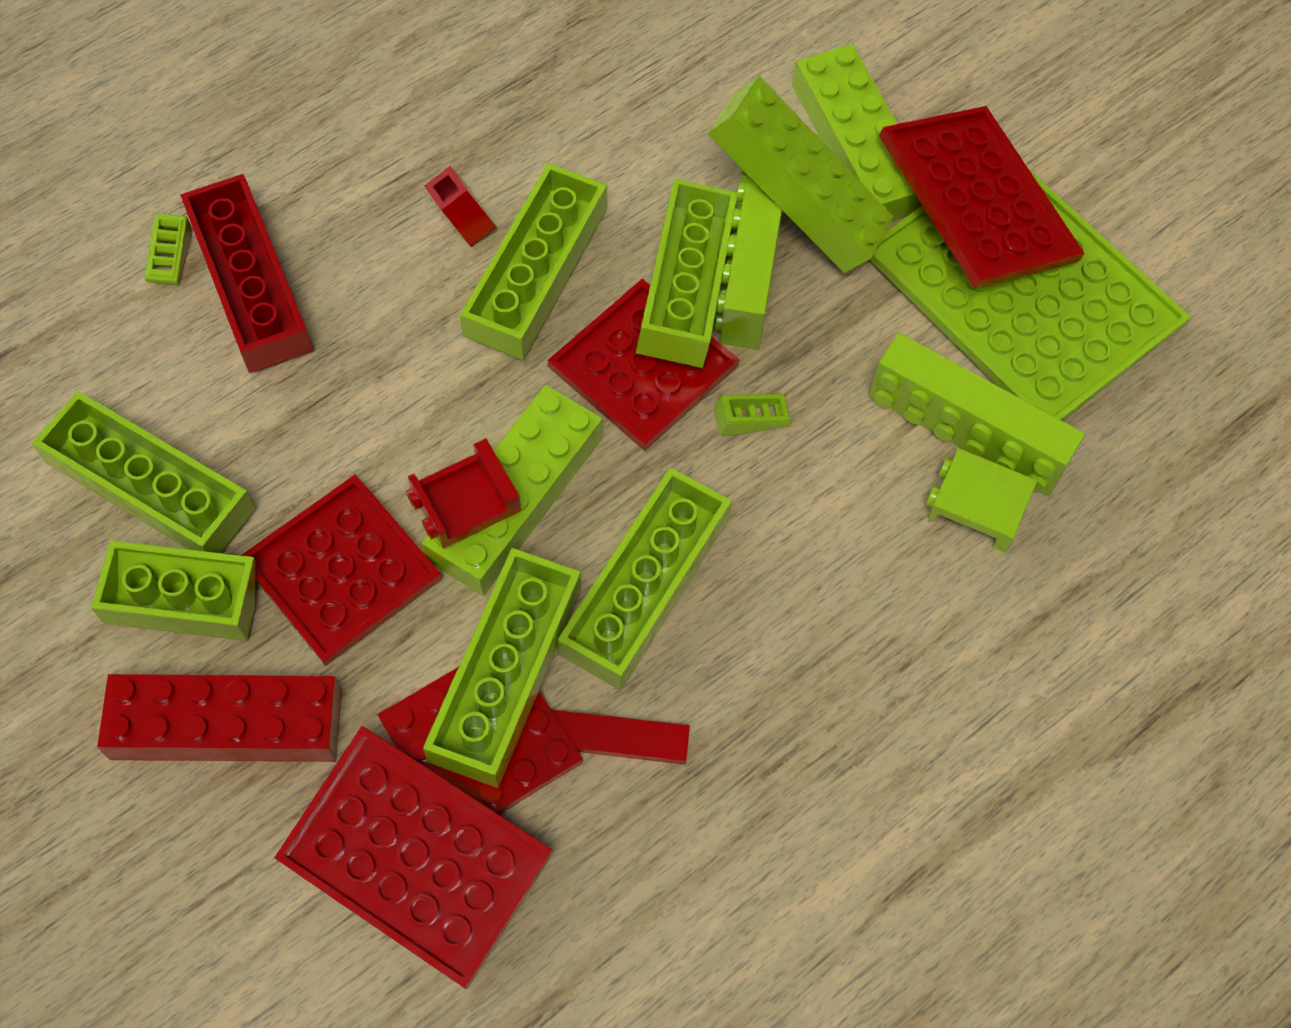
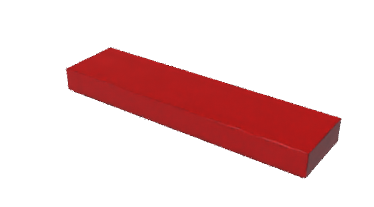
M552 710L580 753L686 765L690 725Z

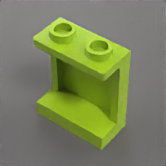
M958 448L953 460L946 457L938 477L944 479L941 488L934 486L926 505L932 507L928 519L934 521L937 515H941L994 537L996 541L993 548L1006 553L1015 537L1038 480Z

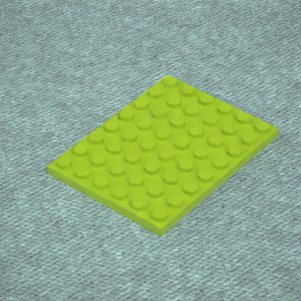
M1031 170L1030 172L1085 254L1079 262L974 289L923 206L887 230L870 261L997 386L1061 421L1071 416L1186 326L1191 319V316Z

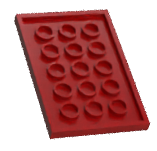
M987 106L882 128L879 134L881 141L974 289L1079 262L1085 254Z
M361 725L274 859L463 988L468 989L554 853V850Z

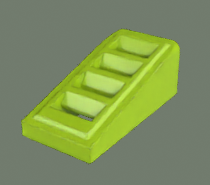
M156 214L144 277L146 282L179 285L193 232L189 219L186 216ZM164 241L176 242V244L164 243ZM161 254L174 255V257L161 256ZM158 265L172 267V271L157 269Z
M784 394L720 395L714 406V415L720 436H733L787 427L792 423ZM768 406H773L775 416H771ZM756 408L760 409L761 416L757 415ZM742 410H746L747 417H743Z

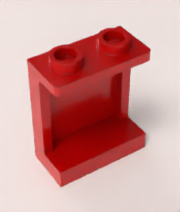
M487 438L473 444L475 454L421 480L417 479L415 473L408 476L411 489L406 490L407 497L414 510L421 508L426 517L421 521L427 535L431 540L437 537L443 549L521 511L519 494Z

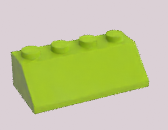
M110 540L91 609L103 624L247 641L255 609L256 560L254 557Z

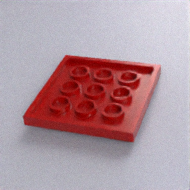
M642 278L548 359V367L640 448L646 451L739 366V358L712 336L703 368L637 354L636 349L650 284Z
M356 474L240 555L255 558L256 582L324 666L328 665L442 580L441 573Z
M459 667L377 714L396 748L499 815L583 764V758L540 692H538L499 788L428 763L423 747Z

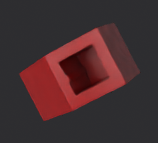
M451 166L424 185L441 211L471 247L497 228L464 180Z

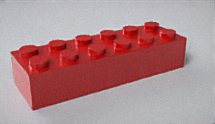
M244 173L180 194L248 372L252 373L314 351L307 329Z
M108 674L97 748L109 760L336 762L342 689L336 676Z

